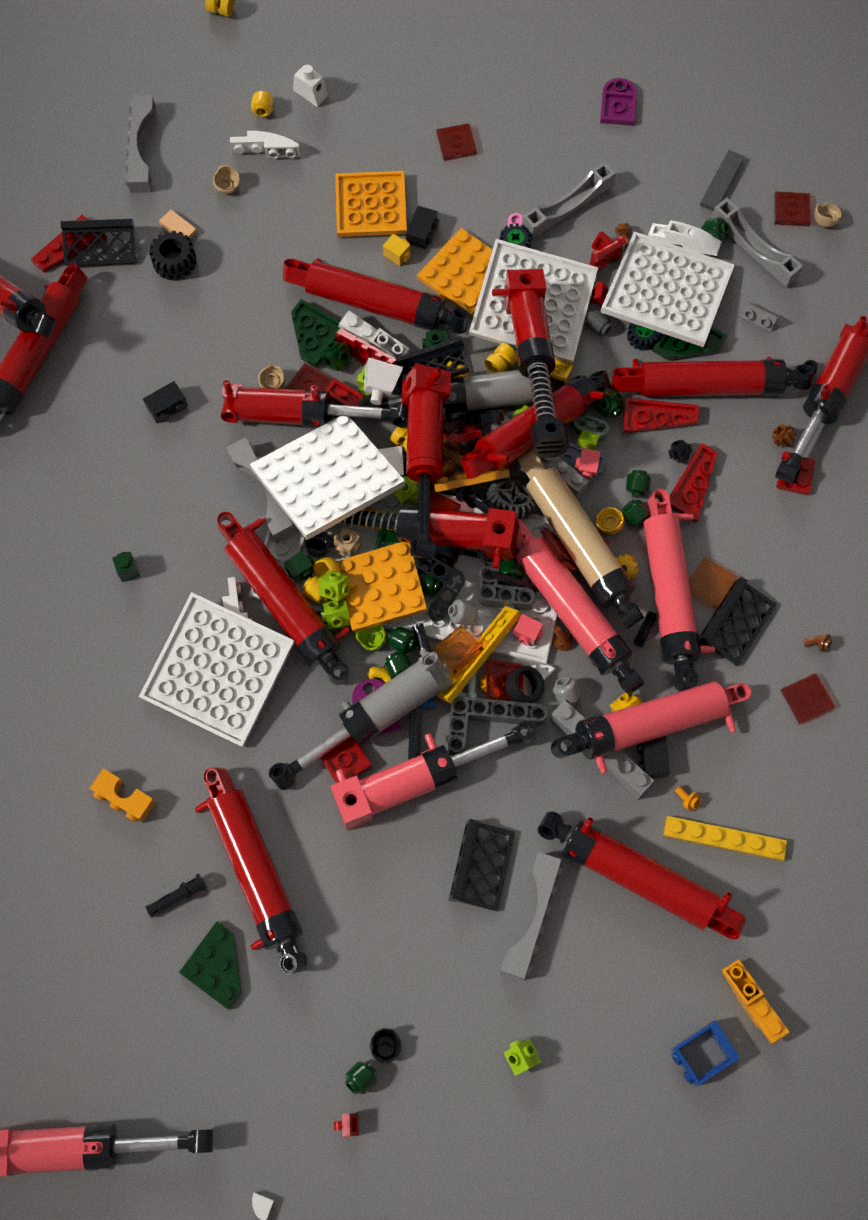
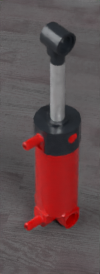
M861 316L854 326L844 325L840 333L839 342L803 405V410L811 419L790 458L780 463L775 478L794 484L801 469L799 463L820 423L832 424L837 421L850 392L868 360V323L866 316Z
M228 379L223 381L222 396L224 403L220 417L223 421L229 423L246 421L319 428L330 422V416L388 419L399 428H406L408 425V406L402 405V402L396 403L391 408L331 404L330 392L319 391L316 385L311 386V390L305 391L246 387L243 384H231Z

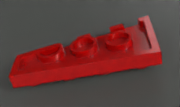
M81 215V216H80L79 218H77L76 220H88V219H87L84 215ZM62 232L31 258L32 263L44 273L64 263ZM87 233L83 239L90 245L97 237L93 233ZM67 234V242L71 245L79 238L75 234ZM106 234L101 237L103 241L107 239ZM82 240L75 247L78 252L88 248ZM72 250L68 257H75L78 253Z
M341 328L336 332V341L345 343L350 349V354L363 365H366L368 358L396 365L397 359Z
M635 398L625 399L626 406L624 407L622 434L691 426L698 423L699 405Z
M703 443L699 445L669 495L671 508L680 514H692L694 518L691 521L695 523L698 522L700 517L699 514L703 506L705 492L708 488L709 478L718 453Z

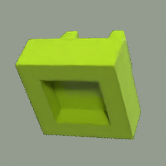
M583 429L576 445L595 450L600 435Z

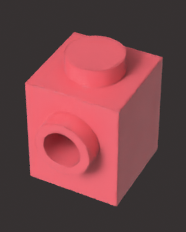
M582 448L581 458L577 457L575 468L586 479H592V477L597 476L601 451Z
M522 614L513 631V636L518 638L524 645L530 644L534 646L536 641L540 642L544 631H542L543 623Z

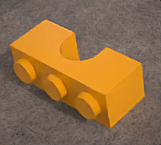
M103 768L89 788L94 792L93 797L101 802L104 799L110 802L109 807L117 812L123 810L127 813L126 817L133 822L139 820L143 823L156 804L155 800L138 789H135L130 797L120 798L119 789L124 782Z

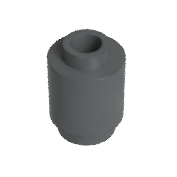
M598 310L590 311L585 318L587 320L586 325L599 335L605 336L613 326L610 319Z

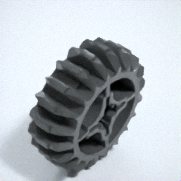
M510 477L507 480L504 478L496 480L491 484L486 495L487 501L502 510L516 511L518 519L520 518L522 521L532 516L537 505L527 490V485L523 484V481H517V479L511 480Z

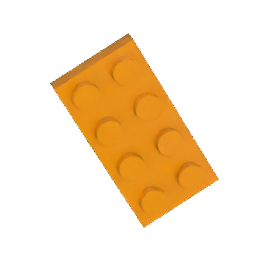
M506 468L495 472L486 471L472 479H468L464 473L454 474V478L448 479L446 476L441 477L439 480L432 482L431 485L432 490L439 492L510 477L509 469Z

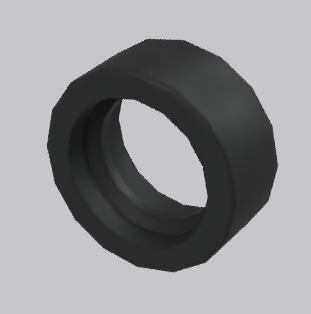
M522 666L510 672L507 677L506 689L510 698L515 702L532 703L540 699L544 693V679L536 668ZM521 674L526 676L532 684V694L530 696L525 695L519 687L518 678Z

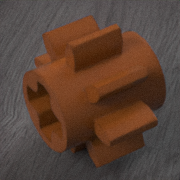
M782 424L774 429L772 438L778 447L781 445L787 447L793 444L796 433L790 425L785 426Z

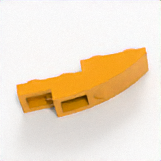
M739 959L722 970L725 979L744 1010L771 1045L789 1034V1030L767 1002L764 993Z

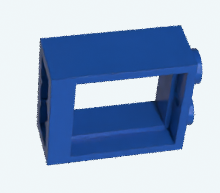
M716 1020L671 1048L673 1060L678 1066L681 1064L685 1070L683 1073L685 1079L690 1085L693 1083L694 1086L701 1085L740 1058ZM709 1031L726 1059L697 1077L680 1050Z

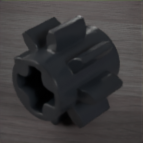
M684 440L673 442L670 447L671 449L668 450L670 459L673 458L677 463L687 461L690 458V453L693 452L691 445L687 444Z

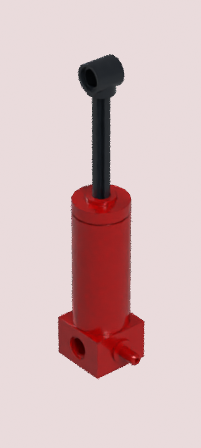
M416 363L402 382V405L408 406L406 474L411 480L419 482L418 534L411 543L410 554L412 557L432 560L436 551V543L432 541V537L429 535L430 482L439 480L443 475L444 402L451 394V372Z

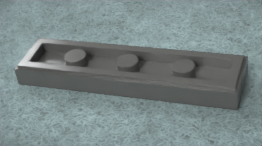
M728 150L701 200L700 206L714 211V207L722 201L744 159L743 155Z

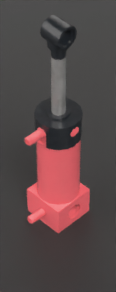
M527 720L522 721L517 727L511 729L512 732L454 756H450L444 745L437 747L432 734L428 733L425 735L429 750L410 760L358 780L357 775L347 779L343 769L337 770L336 775L339 783L330 787L347 831L372 821V815L458 782L455 767L514 743H517V745L530 744L535 738V725ZM528 729L531 735L523 736L520 731ZM356 801V804L348 805L349 802Z
M114 1123L80 1127L0 1130V1177L23 1173L112 1170L116 1165L117 1153L188 1149L191 1153L213 1152V1129L191 1130L188 1135L130 1139H118Z

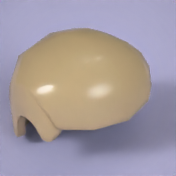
M229 165L218 167L213 176V185L218 192L227 195L235 192L239 186V172L234 167Z
M826 202L820 206V203H818L815 208L814 217L821 227H832L840 222L842 213L836 205Z
M269 365L262 369L258 375V383L261 388L282 389L285 385L286 376L279 366Z

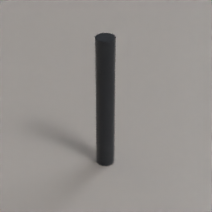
M497 571L491 572V578L517 587L529 588L535 593L539 592L532 583Z

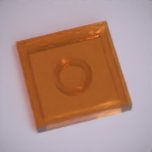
M704 557L689 580L691 593L717 609L737 576Z
M462 625L457 627L432 649L454 675L484 650L482 645Z

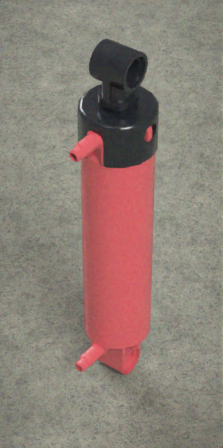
M657 489L647 501L650 514L649 518L644 521V531L661 638L662 658L666 664L674 665V687L678 691L692 688L698 682V674L694 670L693 662L700 659L704 653L714 652L715 647L700 646L680 526V521L693 520L694 516L692 514L672 513L669 494L664 489ZM683 677L687 678L689 683H686Z
M519 518L520 526L516 544L519 552L515 559L588 655L589 660L598 669L600 674L605 676L612 672L614 676L618 677L617 681L628 695L632 694L645 684L635 669L629 667L630 664L627 660L632 656V650L611 626L545 537L535 539Z
M710 682L604 715L580 720L576 724L575 733L562 736L552 742L551 752L557 758H565L582 752L587 759H596L598 768L603 774L607 772L603 756L624 748L721 718H725L731 733L736 732L730 705L747 700L751 696V689L745 683L722 688L717 682ZM561 742L566 745V752L562 750Z

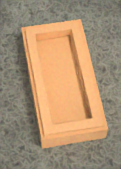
M170 210L159 220L160 224L171 233L172 231H176V233L182 232L189 239L197 233L196 228L173 210Z

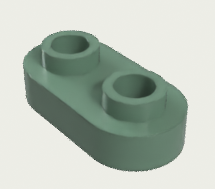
M585 414L573 421V428L578 433H581L584 429L600 435L599 439H603L608 435L609 424L605 420Z

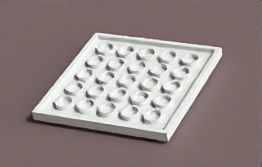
M634 232L602 305L601 313L704 347L734 264Z
M496 239L468 335L499 344L506 343L516 348L511 314H506L504 296H492V290L504 289L507 270L543 269L546 282L544 305L554 357L556 360L573 364L598 267Z
M339 416L250 464L252 471L306 540L406 486L405 480L353 420L346 416Z
M191 592L139 697L244 747L294 646V640Z

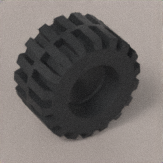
M166 231L165 234L162 235L160 233L158 238L152 240L153 244H150L149 255L156 273L160 274V277L164 278L166 276L167 280H171V278L178 280L180 277L183 279L186 274L188 276L191 274L190 270L195 269L194 264L197 263L193 243L187 235H183L182 232L176 233V231H172V233ZM174 252L181 253V254H180L178 257H176V258H173V259H168V258H166V256L169 255L170 253H174Z

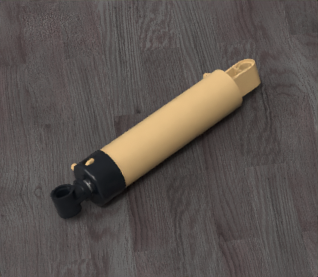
M533 448L517 459L530 479L526 486L527 490L584 576L603 608L613 606L615 609H618L619 612L617 614L626 628L629 629L644 619L637 605L630 601L631 597L629 595L635 589L634 584L608 548L557 468L547 469L542 459L533 453Z

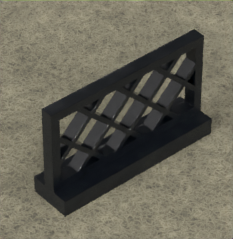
M133 219L60 221L65 266L70 264L81 266L136 263L135 224ZM110 232L114 238L107 244L101 237L105 233ZM123 232H130V239L125 244L119 236ZM87 233H93L97 237L90 245L83 239ZM67 234H75L79 237L73 245L67 242ZM116 239L124 245L118 253L110 247ZM81 240L88 246L82 254L75 249ZM98 240L106 245L100 253L93 248ZM108 248L116 254L111 260H106L102 256ZM125 248L131 251L132 259H123L120 256ZM90 249L98 255L93 261H88L84 257ZM72 250L80 255L76 261H68V254Z
M462 336L396 357V365L403 367L397 380L400 395L402 394V382L416 363L450 371L451 378L469 373L468 353ZM449 362H453L450 367L446 366ZM459 364L465 366V367L456 369Z
M742 576L735 580L699 636L700 644L714 646L718 654L736 666L739 665L777 605L747 584L748 580ZM745 589L752 594L753 600L744 601L743 592ZM758 602H764L770 607L766 612H760ZM754 603L756 613L747 615L745 604ZM741 605L742 616H734V606ZM757 616L758 626L750 627L748 617ZM744 618L746 628L738 630L735 619ZM731 620L734 630L725 632L723 623ZM747 631L749 640L741 643L739 632ZM734 633L737 644L728 645L726 635ZM722 635L724 646L718 647L712 641L715 636ZM738 647L739 656L737 659L730 655L729 648Z
M473 819L466 821L449 901L498 911L514 831L479 823ZM479 828L486 829L491 837L481 842L478 837ZM499 834L509 835L508 842L503 847L500 846L495 838ZM492 839L498 850L489 855L483 844ZM480 846L486 857L477 862L473 853ZM500 851L504 860L503 864L497 867L491 856ZM486 859L489 860L494 868L487 874L483 872L479 863ZM476 866L482 877L473 882L469 876V871ZM496 871L500 879L499 883L492 887L486 876ZM484 879L490 889L480 894L475 883ZM470 886L473 887L477 894V897L473 900L464 898L465 889ZM491 891L495 897L494 906L486 904L482 896Z

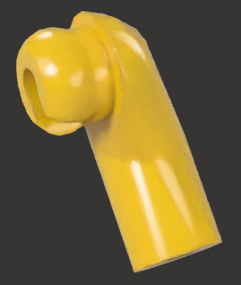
M374 666L367 672L369 679L382 678L385 683L391 680L385 668Z

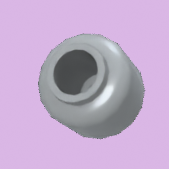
M457 599L450 605L448 614L453 623L469 626L477 619L478 610L473 602Z
M562 677L555 682L553 687V693L559 704L565 700L571 706H575L581 698L582 693L575 679Z

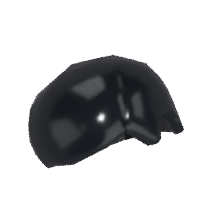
M321 532L308 540L305 538L303 544L309 555L318 558L329 554L334 540L330 538L328 532Z
M382 1028L376 1031L371 1038L370 1052L380 1063H390L397 1059L401 1052V1039L393 1029Z

